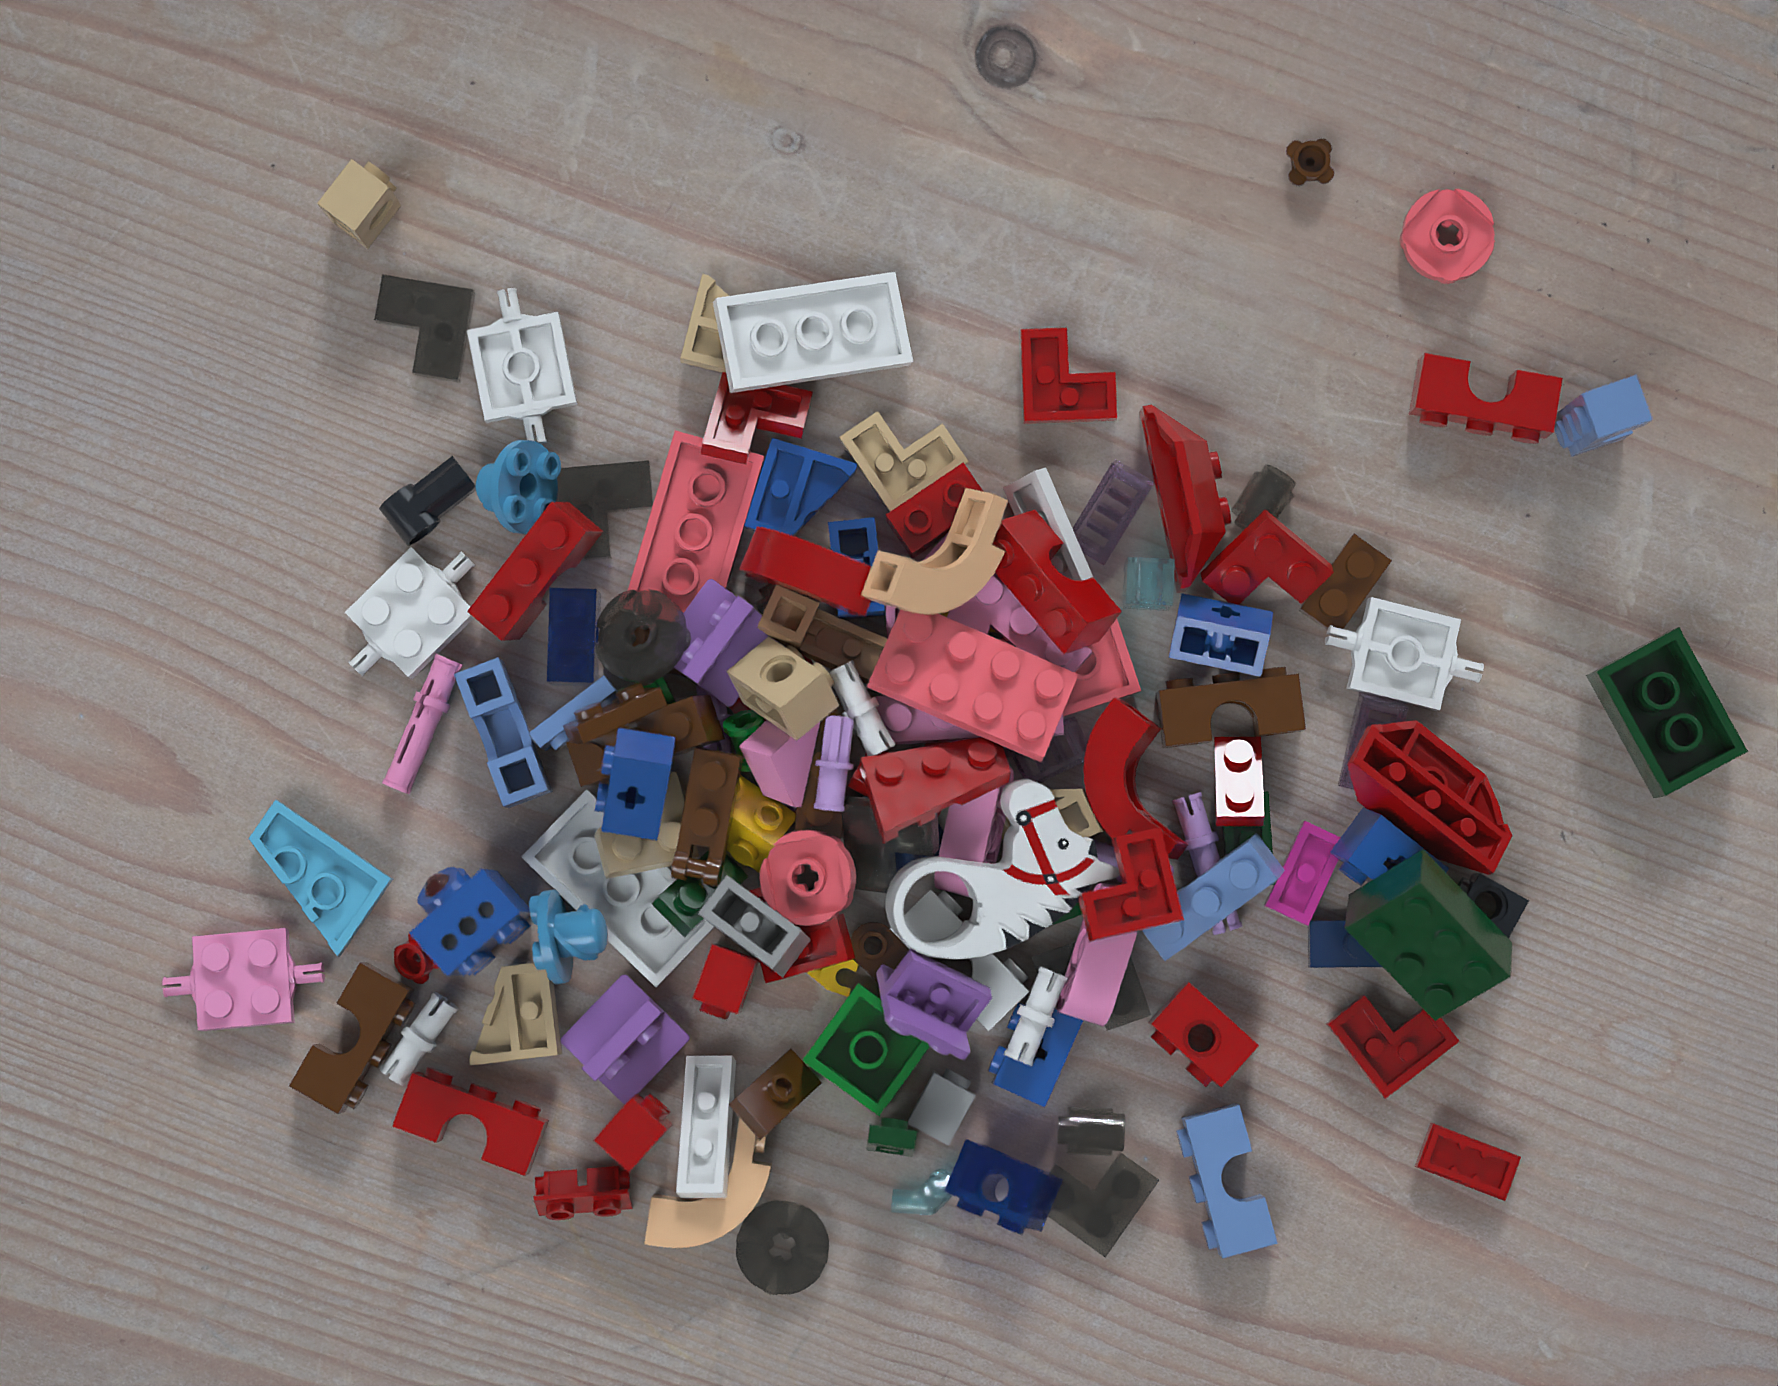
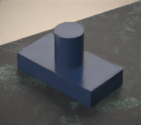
M1310 921L1308 925V968L1382 966L1345 929L1346 921Z

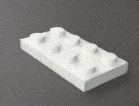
M895 272L716 298L713 301L730 393L909 366L913 362Z
M586 789L521 857L547 883L557 890L576 911L583 904H586L589 909H598L606 921L608 942L655 987H658L713 930L714 926L704 919L684 938L652 905L655 899L676 880L671 878V870L668 867L606 879L594 836L596 831L602 826L604 812L595 811L596 797Z

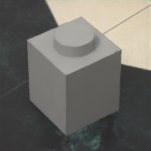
M947 1068L943 1076L933 1071L907 1119L908 1124L949 1146L976 1096L975 1093L967 1090L971 1081Z

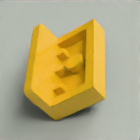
M740 775L727 851L731 853L736 861L750 866L760 873L764 858H768L770 850L775 846L774 844L792 826L796 819V813L779 801L763 796L759 787Z

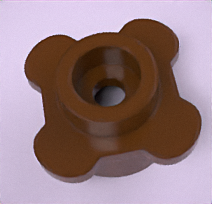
M1320 138L1316 141H1306L1304 143L1295 140L1288 145L1286 154L1291 159L1292 168L1288 178L1293 185L1302 186L1305 182L1309 181L1327 184L1332 180L1334 170L1330 167V153L1332 151L1330 142ZM1308 158L1314 160L1313 166H1308L1306 164V160Z

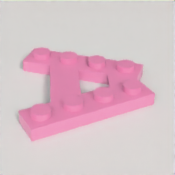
M948 533L923 560L928 559L939 550L946 540ZM996 573L993 574L988 583L973 598L961 606L950 610L947 618L987 635L991 627L1010 645L1072 672H1076L1092 654V651L1087 646L1063 654ZM875 696L879 703V706L876 708L895 744L950 742L981 737L891 697ZM1063 713L1053 736L1064 735Z

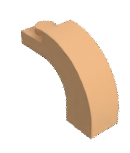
M965 488L948 536L939 550L928 559L920 562H915L907 557L878 551L861 596L886 606L920 614L943 613L969 601L988 583L1005 551L993 546L992 543L1001 525L1008 500L996 494Z
M739 1117L733 1164L728 1175L727 1198H680L654 1194L650 1202L644 1245L667 1248L698 1246L714 1241L738 1226L759 1201L770 1176L772 1163L754 1161L755 1153L764 1154L766 1136L759 1140Z

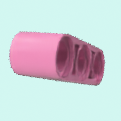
M1010 768L1011 773L1009 783L1014 781V772L1012 768ZM1007 784L962 806L956 803L949 806L939 857L989 864L996 863L1003 826L1006 820L1000 800L1002 791ZM947 871L935 872L934 884L937 889L969 897L965 884L957 874Z
M1098 882L1093 891L1112 887L1113 885ZM1082 920L1065 973V977L1068 980L1067 983L1065 982L1057 1001V1011L1059 1013L1099 1026H1105L1113 1011L1138 931L1089 942L1084 920Z

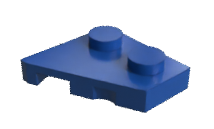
M772 438L744 527L755 531L756 527L759 526L795 536L856 473L858 464Z

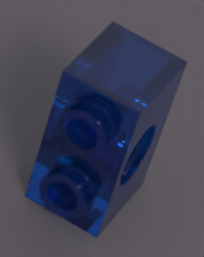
M550 588L547 682L551 685L591 686L598 680L601 593L597 589Z
M965 1139L944 1192L959 1198L956 1205L958 1208L980 1217L987 1210L1000 1216L997 1225L1023 1235L1026 1228L1042 1232L1063 1179L983 1143ZM1006 1178L1009 1185L1008 1193L1003 1200L998 1201L995 1194L996 1186L1000 1180Z

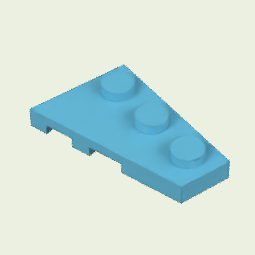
M278 800L273 802L249 837V840L300 904L309 920L315 924L327 940V944L336 956L340 957L393 878Z

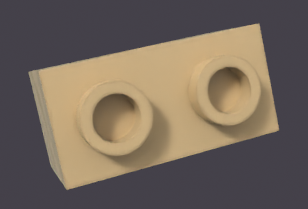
M353 159L348 162L317 203L331 222L367 249L402 206L393 194L397 188L389 181V176L369 161L362 167Z
M769 636L726 671L743 704L795 740H799L839 706L831 689L834 681L828 671L819 663L811 665L805 661L799 651L792 645L784 647Z

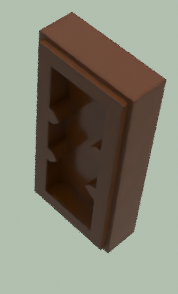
M790 1048L728 1105L761 1140L820 1086L822 1082Z

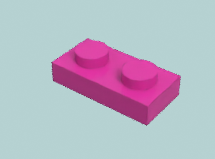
M1303 821L1282 865L1285 871L1275 881V885H1273L1264 906L1308 926L1339 860L1330 851L1341 837L1307 821Z

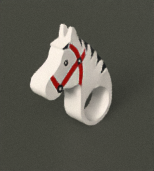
M1022 778L1008 783L1001 794V808L1010 821V827L1004 835L1001 861L989 864L939 856L915 859L902 867L892 879L886 894V915L890 926L897 936L922 954L952 959L981 957L1008 949L1047 928L1079 902L1078 895L1086 893L1094 883L1118 877L1120 875L1119 869L1098 860L1094 840L1082 837L1069 830L1060 815L1053 794L1047 787L1032 780ZM947 871L957 874L965 884L969 897L973 899V910L970 919L965 920L955 933L941 940L926 941L914 937L908 930L903 916V904L910 887L919 878L932 872Z

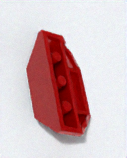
M1151 404L1142 406L1139 414L1176 592L1181 593L1188 590L1226 533L1225 525L1231 524V514L1226 496L1220 498L1218 496L1215 480L1222 478V472L1217 451L1209 452L1207 440Z
M1417 720L1368 726L1347 763L1357 802L1366 809L1381 814L1436 859L1487 875L1493 874L1513 835L1508 824L1503 822L1500 805L1487 776Z

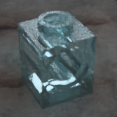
M1127 557L1124 562L1122 609L1169 611L1173 606L1175 559Z

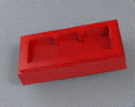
M1430 1123L1414 1167L1506 1201L1521 1157Z

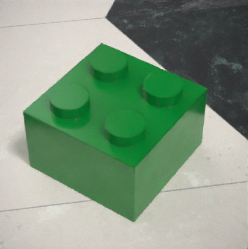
M858 983L802 1061L877 1116H880L930 1046L927 1042L911 1034L904 1036L895 1032L885 1021L881 999Z

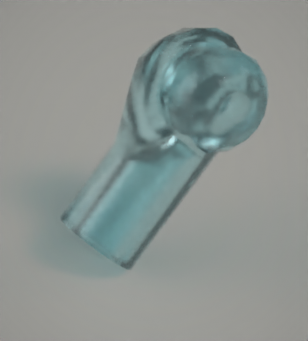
M937 1169L930 1174V1177L917 1191L893 1189L891 1212L918 1215L936 1214L955 1193L956 1181L953 1174L946 1169Z

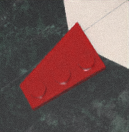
M983 737L862 757L860 763V771L883 844L898 837V831L916 822L921 826L935 819V813L955 803L962 806L1009 783L1011 773L1003 747Z

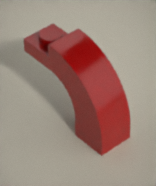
M756 527L739 569L746 572L744 576L760 583L777 584L797 591L852 615L865 616L871 603L870 599L861 596L872 568L871 566L801 538L769 528Z
M1114 697L1097 720L1086 746L1083 771L1089 804L1098 822L1112 839L1117 836L1161 827L1168 858L1178 860L1188 844L1144 808L1136 790L1135 778L1139 760L1162 728L1126 700Z

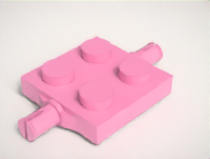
M279 928L192 937L194 963L190 976L163 977L162 985L166 987L181 985L180 987L163 988L164 997L192 994L196 1004L198 1030L212 1031L295 1023L293 998L297 984L324 983V974H306L325 971L322 962L319 964L296 966L290 954L289 930Z

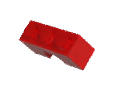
M1424 353L1419 358L1409 414L1420 416L1419 422L1421 424L1447 427L1448 421L1466 425V432L1485 436L1493 435L1494 430L1512 433V440L1528 444H1538L1540 438L1546 439L1554 433L1563 378L1516 370L1509 376L1507 391L1503 400L1486 402L1476 397L1469 387L1468 374L1471 361Z
M551 502L467 612L501 641L520 640L546 607L547 603L542 598L551 584L567 569L576 568L604 531L571 503Z
M1035 509L1003 519L992 543L993 546L1005 551L995 571L997 576L1063 654L1099 642L1121 614L1122 610L1093 577L1082 581L1072 580L1055 569L1051 560L1064 543Z
M427 1066L425 1074L419 1071L411 1074L392 1127L437 1143L442 1141L449 1122L456 1115H471L481 1121L487 1133V1143L481 1160L523 1176L530 1173L549 1122L548 1119L539 1116L541 1108L515 1099L513 1106L495 1100L498 1092L475 1083H471L469 1090L451 1084L453 1075Z

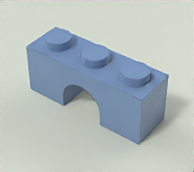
M1637 375L1579 395L1557 413L1559 421L1555 422L1554 429L1561 447H1568L1571 457L1623 440L1633 433L1632 430L1643 427L1653 419Z
M497 657L455 673L454 676L469 716L474 721L485 747L489 761L487 765L503 807L512 808L553 792L534 740L529 734L530 730L505 662Z
M1256 833L1220 859L1193 882L1177 891L1184 920L1142 930V932L1163 960L1166 961L1278 880L1285 870Z
M1233 1103L1182 1117L1184 1129L1176 1130L1183 1157L1192 1156L1196 1174L1189 1176V1181L1196 1204L1204 1202L1209 1220L1203 1221L1201 1224L1208 1249L1217 1248L1218 1254L1222 1258L1278 1244L1265 1197L1258 1194L1247 1198H1234L1226 1193L1222 1185L1221 1175L1225 1164L1237 1155L1252 1151L1240 1105Z

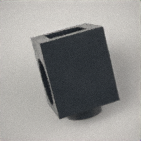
M1481 873L1472 874L1469 880L1462 877L1457 885L1473 902L1482 892H1488L1494 897L1496 910L1489 919L1509 939L1529 900Z

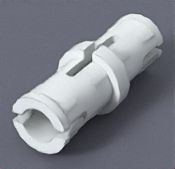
M852 660L828 673L834 681L833 688L846 711L842 713L843 717H849L853 720V727L867 752V756H873L896 744L876 708L879 706L876 697H870Z
M1040 967L1038 970V976L1026 1005H1020L1017 1014L1021 1015L1009 1046L1004 1052V1055L1015 1060L1019 1058V1061L1030 1066L1034 1063V1057L1047 1026L1052 1028L1055 1019L1051 1018V1015L1064 984L1068 980L1067 977Z
M433 992L431 998L412 1025L406 1024L401 1031L402 1039L385 1063L380 1066V1071L384 1075L390 1073L389 1079L404 1086L425 1053L433 1052L437 1046L434 1042L452 1015L457 1012L458 1007L453 1002L448 1004L447 1001L449 999L437 992Z

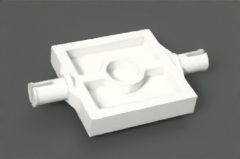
M507 288L510 307L506 291L504 289L499 290L497 295L503 318L489 326L467 330L484 420L486 423L509 418L523 420L527 440L536 441L533 430L535 427L538 443L545 444L547 440L541 416L554 409L577 405L560 315L558 312L539 316L521 314L517 288Z
M410 547L345 611L362 630L366 641L369 643L348 663L361 676H364L383 657L395 663L410 679H413L434 659L435 654H439L474 619L467 612L471 606L462 598L455 584L475 564L461 551L441 571L439 568L428 564Z
M1373 597L1367 599L1363 620L1356 632L1330 625L1327 634L1344 639L1332 636L1325 638V645L1351 650L1352 667L1346 689L1434 711L1441 709L1445 687L1453 676L1479 683L1482 674L1465 669L1481 672L1484 669L1483 663L1457 658L1456 640L1461 619Z

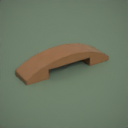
M776 584L757 628L785 646L792 645L801 655L832 670L853 660L862 682L868 684L887 638L818 609L819 602Z

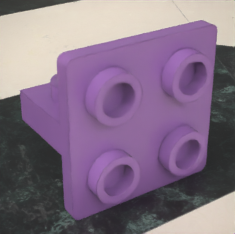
M709 579L657 648L656 653L722 703L731 707L739 698V694L726 671L764 641L768 635L757 628L762 615L751 604L740 596H735L715 580Z
M913 949L908 951L895 970L881 965L876 974L887 1024L901 1035L908 1036L911 1034L927 1042L932 1049L940 1054H952L965 1060L970 1053L966 1033L992 999L990 987Z
M624 974L561 1037L560 1041L584 1065L582 1069L594 1081L600 1080L623 1104H626L690 1040V1036L628 975Z

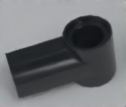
M451 456L415 485L408 484L392 494L381 504L379 510L405 544L410 546L433 531L439 525L440 518L476 491V485L455 458Z

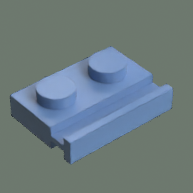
M602 676L530 731L529 734L541 749L548 751L553 747L557 751L566 745V742H569L563 725L576 720L574 716L575 711L596 702H600L602 707L607 706L617 698L615 693L618 691L605 676Z

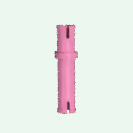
M435 654L430 672L421 692L416 691L413 700L417 702L382 784L407 794L411 793L416 775L429 748L435 729L443 712L447 714L450 708V704H447L456 681L454 674L461 671L463 664Z

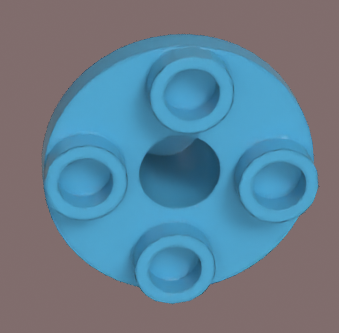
M517 440L508 444L498 455L495 463L485 465L478 473L476 493L485 509L495 513L498 521L505 529L513 533L527 534L551 502L557 501L558 476L561 471L560 458L556 453L549 452L542 444L536 441Z
M555 889L542 891L540 895L530 897V916L533 924H537L539 941L534 942L532 946L535 967L537 970L546 969L548 979L554 984L568 983L572 976L573 957L584 961L595 960L598 958V953H602L605 950L608 941V930L604 916L598 909H589L586 904L580 905L577 911L567 912L561 895Z

